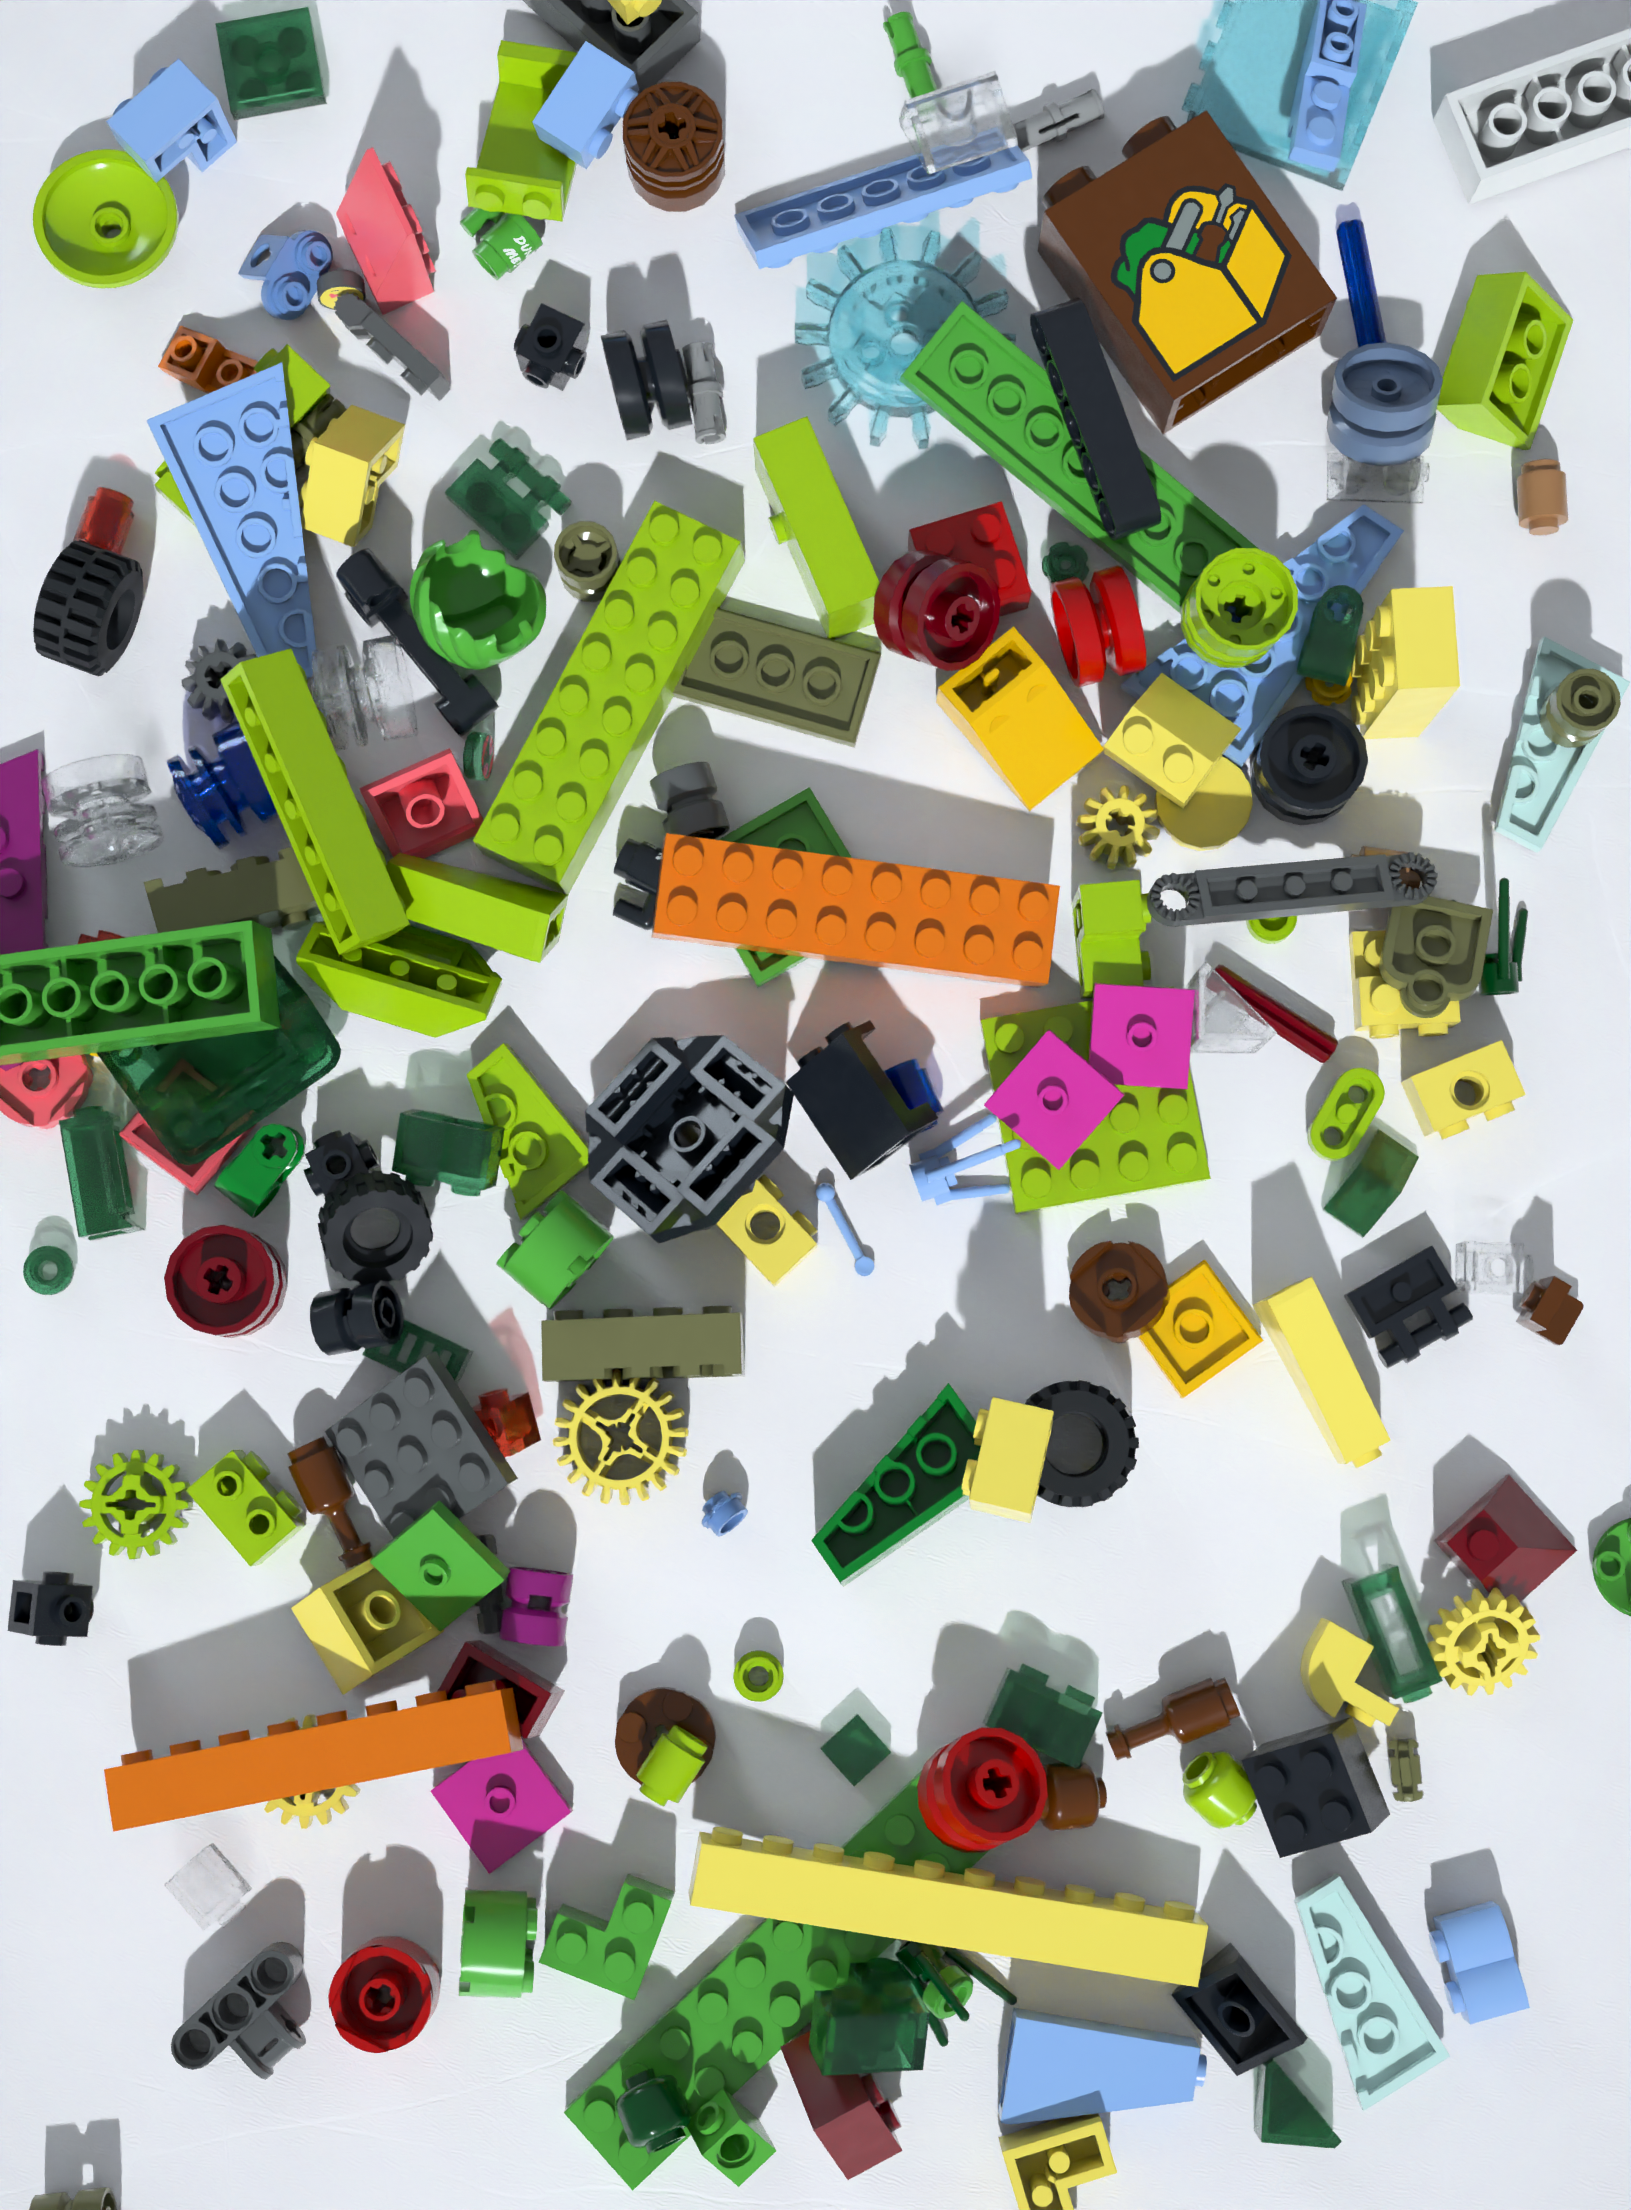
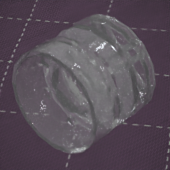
M396 635L364 640L362 648L363 664L355 665L346 645L337 646L336 659L338 669L334 668L327 649L313 650V675L311 680L313 699L317 709L325 717L327 732L336 752L348 750V727H351L357 746H367L368 723L376 722L378 730L386 742L418 735L412 688L402 648Z
M111 754L83 759L53 770L45 775L41 781L50 815L56 818L67 819L58 824L54 830L57 841L63 843L59 848L61 862L65 866L76 868L95 867L124 862L154 850L164 841L161 827L159 824L154 823L158 818L157 810L153 805L139 803L152 792L145 764L140 756Z

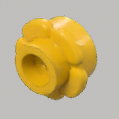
M1324 659L1317 662L1316 668L1309 670L1305 678V686L1307 690L1312 692V699L1323 706H1330L1334 702L1336 704L1345 702L1352 692L1350 685L1353 682V678L1349 668L1344 663L1333 659ZM1331 679L1334 682V685L1332 687H1327L1325 685V680Z

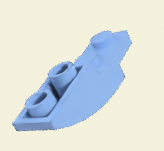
M1318 0L1291 111L1287 137L1291 138L1288 160L1334 172L1341 156L1350 87L1358 70L1367 4L1353 0Z

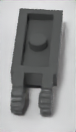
M348 292L337 297L338 300L335 301L333 308L336 310L335 314L342 320L345 327L357 339H370L366 345L385 364L388 365L392 359L405 369L400 376L419 395L422 396L428 390L440 401L450 391L451 385L443 374L363 300Z

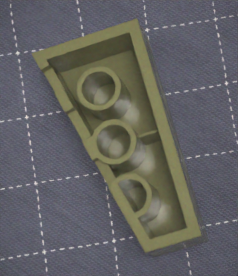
M293 847L281 849L278 852L279 860L270 862L267 856H251L238 859L230 867L231 871L226 873L218 870L207 871L206 867L188 871L183 883L164 887L162 878L143 882L158 933L249 920L270 929L282 926L283 930H292L308 925L311 922L310 917L321 914Z
M732 1306L703 1307V1314L683 1315L682 1307L653 1308V1316L633 1317V1309L603 1310V1318L590 1319L583 1318V1310L553 1311L554 1320L541 1321L542 1381L545 1382L593 1381V1379L611 1380L613 1379V1370L615 1369L621 1370L623 1380H630L631 1378L670 1379L745 1376L743 1316L740 1312L732 1313Z

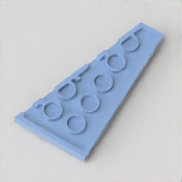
M281 362L147 420V423L257 657L291 648L297 663L302 666L307 679L319 674L283 364Z
M1363 504L1321 535L1316 542L1300 554L1286 561L1284 565L1290 570L1298 589V611L1291 628L1259 661L1241 668H1220L1202 660L1188 646L1186 639H1183L1173 648L1170 647L1159 655L1143 671L1135 673L1124 681L1120 689L1138 700L1161 673L1165 674L1241 728V731L1222 755V757L1227 758L1241 769L1404 530ZM1229 606L1226 611L1231 613V621L1238 623L1241 618L1236 616V607Z

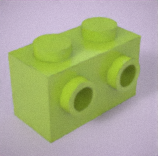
M231 1450L187 1488L186 1491L250 1567L261 1565L306 1526L298 1516L303 1512V1509L287 1490L282 1489L278 1493L266 1478L271 1474V1471L256 1453L250 1451L246 1455L243 1450Z

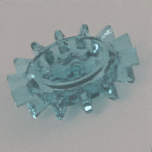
M883 229L879 241V254L883 263L866 270L860 263L857 255L846 245H843L837 249V263L840 271L850 282L842 292L836 291L827 284L810 278L806 285V298L815 305L830 311L831 316L829 323L825 324L813 322L795 323V343L806 346H828L829 358L801 370V381L804 388L808 389L819 386L829 380L838 379L844 391L832 401L828 409V421L834 426L845 420L856 405L861 404L875 412L869 423L870 445L876 447L881 445L887 435L888 422L891 417H910L912 437L918 449L928 448L931 434V425L927 414L935 412V410L899 381L901 375L961 301L984 319L1005 310L1008 306L1009 296L1004 288L991 291L976 299L972 298L965 287L977 277L980 271L982 257L974 251L964 258L957 269L950 274L942 268L935 266L941 251L939 232L930 230L922 243V254L919 261L900 260L897 253L898 242L892 229ZM894 310H902L907 314V318L903 321H894L890 314ZM1000 332L1015 345L1016 334ZM901 333L912 335L917 340L918 347L910 354L897 353L891 346V341L896 335ZM868 347H874L879 350L880 354L874 359H869L862 352Z

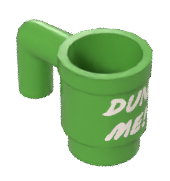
M474 208L460 221V225L473 237L490 220L495 224L480 238L481 243L472 250L474 257L494 279L499 280L506 272L511 273L529 255L534 251L536 252L543 245L537 232L522 215L498 211L489 212Z

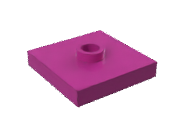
M1094 983L1088 1062L1114 1085L1188 1089L1195 990Z
M1049 1029L986 1101L984 1106L1060 1170L1125 1093Z
M523 1740V1750L469 1761L430 1791L489 1874L573 1811Z

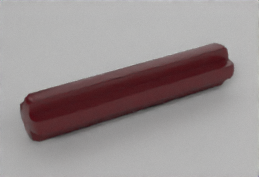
M1224 965L1216 966L1208 977L1205 984L1207 989L1320 1063H1325L1329 1060L1338 1045L1336 1038Z

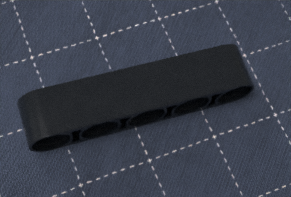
M1075 298L1031 314L1030 326L1035 344L1108 536L1114 541L1159 525L1161 523V510L1157 496L1084 303L1080 298Z

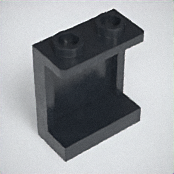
M871 1020L854 1028L850 1022H847L833 1030L825 1037L829 1045L824 1049L821 1046L817 1047L797 1061L800 1070L786 1081V1084L794 1093V1096L850 1180L881 1165L938 1119V1116L928 1102L909 1110L863 1041L876 1029Z

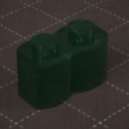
M411 1109L401 1112L392 1171L406 1175L405 1181L408 1179L417 1186H434L435 1180L452 1185L451 1192L455 1194L480 1196L481 1190H487L496 1186L505 1128L425 1110Z
M1022 1663L1018 1672L1007 1667L982 1723L990 1728H1003L1022 1737L1032 1748L1078 1769L1103 1712L1092 1707L1095 1697L1070 1685L1067 1686L1064 1693L1046 1685L1050 1677L1049 1675Z

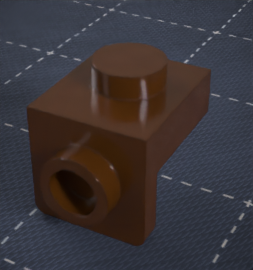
M1556 1276L1540 1279L1538 1282L1533 1281L1519 1303V1307L1523 1309L1516 1322L1558 1346L1562 1345L1566 1340L1584 1305L1581 1301L1568 1294L1572 1287L1571 1285Z

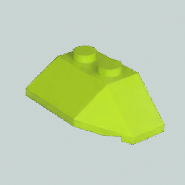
M314 922L296 956V963L342 1010L434 1038L485 1021L502 985V978L491 970L487 962L471 944L409 925L387 939L339 955L325 922Z

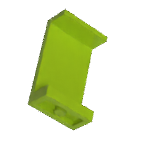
M501 40L497 53L499 85L477 168L467 167L465 173L468 207L479 208L489 212L498 211L529 216L538 220L548 219L563 222L577 163L540 140L532 121L578 52Z

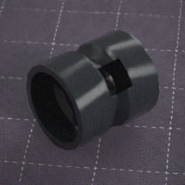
M377 1281L356 1285L352 1290L350 1288H341L318 1293L313 1298L310 1307V1324L316 1344L323 1353L329 1356L358 1351L361 1347L368 1349L396 1344L401 1339L403 1332L404 1315L399 1295L393 1285L387 1281Z

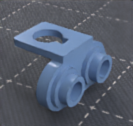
M302 230L296 232L291 237L262 234L257 239L238 274L244 279L264 281L261 289V300L265 310L271 316L281 320H294L305 312L314 297L319 277L329 271L333 260L332 248L327 238L317 231ZM269 249L271 255L268 260H263L256 266L260 256Z

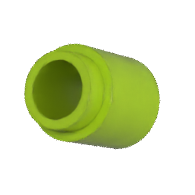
M673 1725L668 1734H661L637 1772V1778L643 1782L639 1791L661 1806H665L668 1800L679 1803L704 1764L705 1760L702 1756L708 1746L688 1731Z

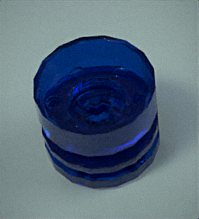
M238 720L212 734L213 744L218 754L217 758L210 761L205 753L194 744L188 748L197 768L191 772L178 754L166 761L173 777L175 792L196 827L203 831L220 850L231 844L227 831L222 824L226 820L229 821L241 838L248 834L242 811L250 808L264 824L279 817Z

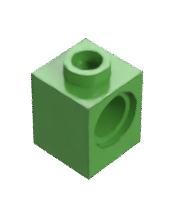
M724 2088L709 2102L701 2106L687 2126L701 2155L738 2187L777 2151L760 2120Z

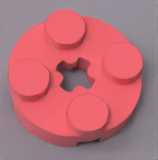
M85 1054L24 1062L7 1071L0 1068V1111L15 1122L41 1129L53 1128L57 1124L70 1119L82 1107L93 1082L92 1070L88 1066ZM48 1066L51 1071L48 1076L50 1080L49 1085L45 1089L38 1087L35 1091H32L30 1086L33 1083V1079L29 1073L34 1068L43 1071Z

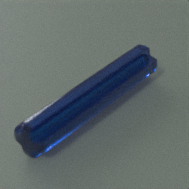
M1359 219L1344 221L1339 224L1336 234L1358 348L1366 344L1387 343L1364 224Z

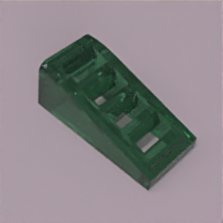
M404 1319L401 1339L396 1344H393L389 1355L380 1352L381 1347L365 1349L362 1355L399 1373H403L419 1360L428 1341L435 1345L432 1352L436 1351L439 1357H441L444 1349L452 1353L446 1368L458 1385L474 1351ZM411 1333L417 1336V1340L406 1363L399 1361L398 1357Z

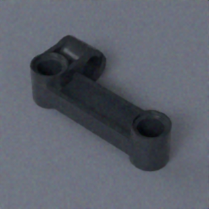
M369 548L356 552L339 567L336 577L345 590L344 595L370 628L379 622L383 624L442 696L434 702V705L460 737L464 736L499 708L494 698L473 673L462 679L446 659L435 653L427 645L419 632L416 622L402 606L409 599L408 595Z

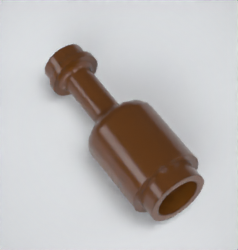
M323 1436L287 1453L292 1463L288 1469L308 1512L312 1515L324 1514L328 1517L343 1549V1554L338 1556V1559L343 1562L346 1570L372 1558L371 1543L367 1542L364 1544L361 1542L346 1509L348 1500L354 1496V1488L334 1445L329 1447Z
M1210 1677L1165 1696L1161 1701L1162 1712L1157 1717L1125 1730H1121L1117 1724L1114 1725V1729L1105 1733L1118 1761L1125 1757L1127 1759L1132 1758L1131 1749L1165 1735H1172L1180 1744L1192 1742L1230 1726L1229 1720L1241 1716L1225 1677L1214 1682Z

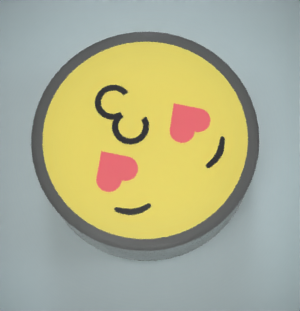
M333 270L323 274L317 280L318 301L328 309L335 310L333 307L335 306V301L338 300L337 297L347 292L349 294L353 293L363 301L366 299L364 279L356 272Z

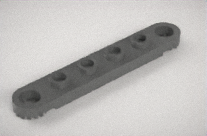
M1413 852L1390 856L1380 854L1195 870L1194 873H1171L1170 875L1165 874L1158 878L1147 895V908L1157 922L1166 926L1177 927L1420 904L1427 899L1438 882L1436 881L1438 873H1435V866L1429 863L1430 860L1428 858L1424 859L1421 854L1415 855ZM1403 868H1411L1412 871L1420 876L1422 887L1418 890L1417 888L1411 890V887L1406 888L1405 883L1401 884L1402 879H1399L1400 873L1398 872ZM1165 890L1179 892L1185 900V909L1182 908L1180 911L1179 909L1175 911L1172 908L1167 909L1168 906L1166 904L1163 905V900H1160V893Z

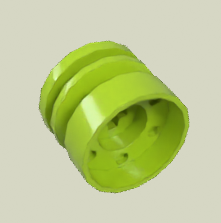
M1235 548L1218 555L1203 569L1188 589L1181 605V629L1188 646L1202 660L1220 668H1241L1259 661L1291 628L1298 611V589L1290 570L1276 556L1257 548ZM1229 606L1236 607V616L1241 618L1238 623L1231 621L1232 615L1226 611Z

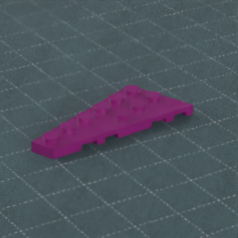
M38 749L0 764V955L49 948V945L46 943L45 919H48L47 867L42 814H45V796L42 795L41 771H44V756ZM23 1063L0 1065V1068L7 1071Z

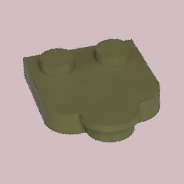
M1428 896L1425 901L1417 905L1390 907L1379 970L1382 978L1388 985L1400 990L1401 1003L1409 1013L1420 1018H1433L1440 1015L1447 1008L1450 1001L1467 999L1475 992L1482 977L1493 909Z

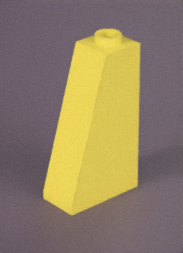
M1312 1276L1297 1281L1253 1304L1255 1312L1337 1463L1347 1464L1352 1461L1355 1468H1358L1380 1457L1382 1452L1379 1446L1391 1440Z

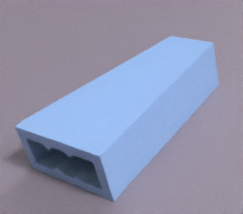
M1013 2008L998 2106L1000 2122L1012 2125L1190 2102L1194 2098L1195 2086L1203 2087L1207 2057L1200 2054L1201 2048L1195 2038Z

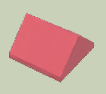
M450 748L359 788L393 857L398 853H403L424 859L475 836L484 821Z

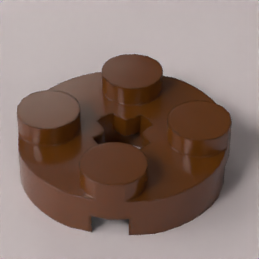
M1107 1241L1092 1246L1078 1258L1070 1274L1069 1301L1078 1321L1092 1334L1107 1338L1114 1343L1126 1342L1130 1338H1136L1153 1328L1161 1319L1170 1300L1167 1276L1159 1259L1145 1246L1128 1241L1129 1244L1122 1242L1113 1244L1112 1241ZM1113 1280L1119 1284L1127 1280L1131 1283L1127 1289L1129 1296L1123 1300L1117 1298L1112 1301L1107 1298L1111 1293L1107 1285Z
M658 1687L643 1692L629 1703L617 1722L615 1749L622 1768L632 1779L642 1785L643 1782L637 1778L636 1774L654 1747L651 1740L657 1737L656 1727L664 1725L670 1731L673 1725H677L708 1746L702 1756L705 1762L692 1781L693 1783L703 1774L713 1757L716 1729L709 1710L698 1698L675 1688Z

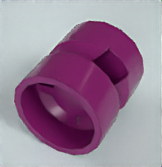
M509 1567L510 1573L507 1577L505 1595L512 1600V1604L503 1610L499 1638L533 1645L564 1646L568 1617L561 1612L562 1606L570 1603L574 1574L537 1568ZM530 1595L546 1596L545 1608L528 1606Z

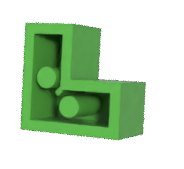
M628 1874L609 1921L562 1904L555 1917L538 1963L635 2000L675 1892Z

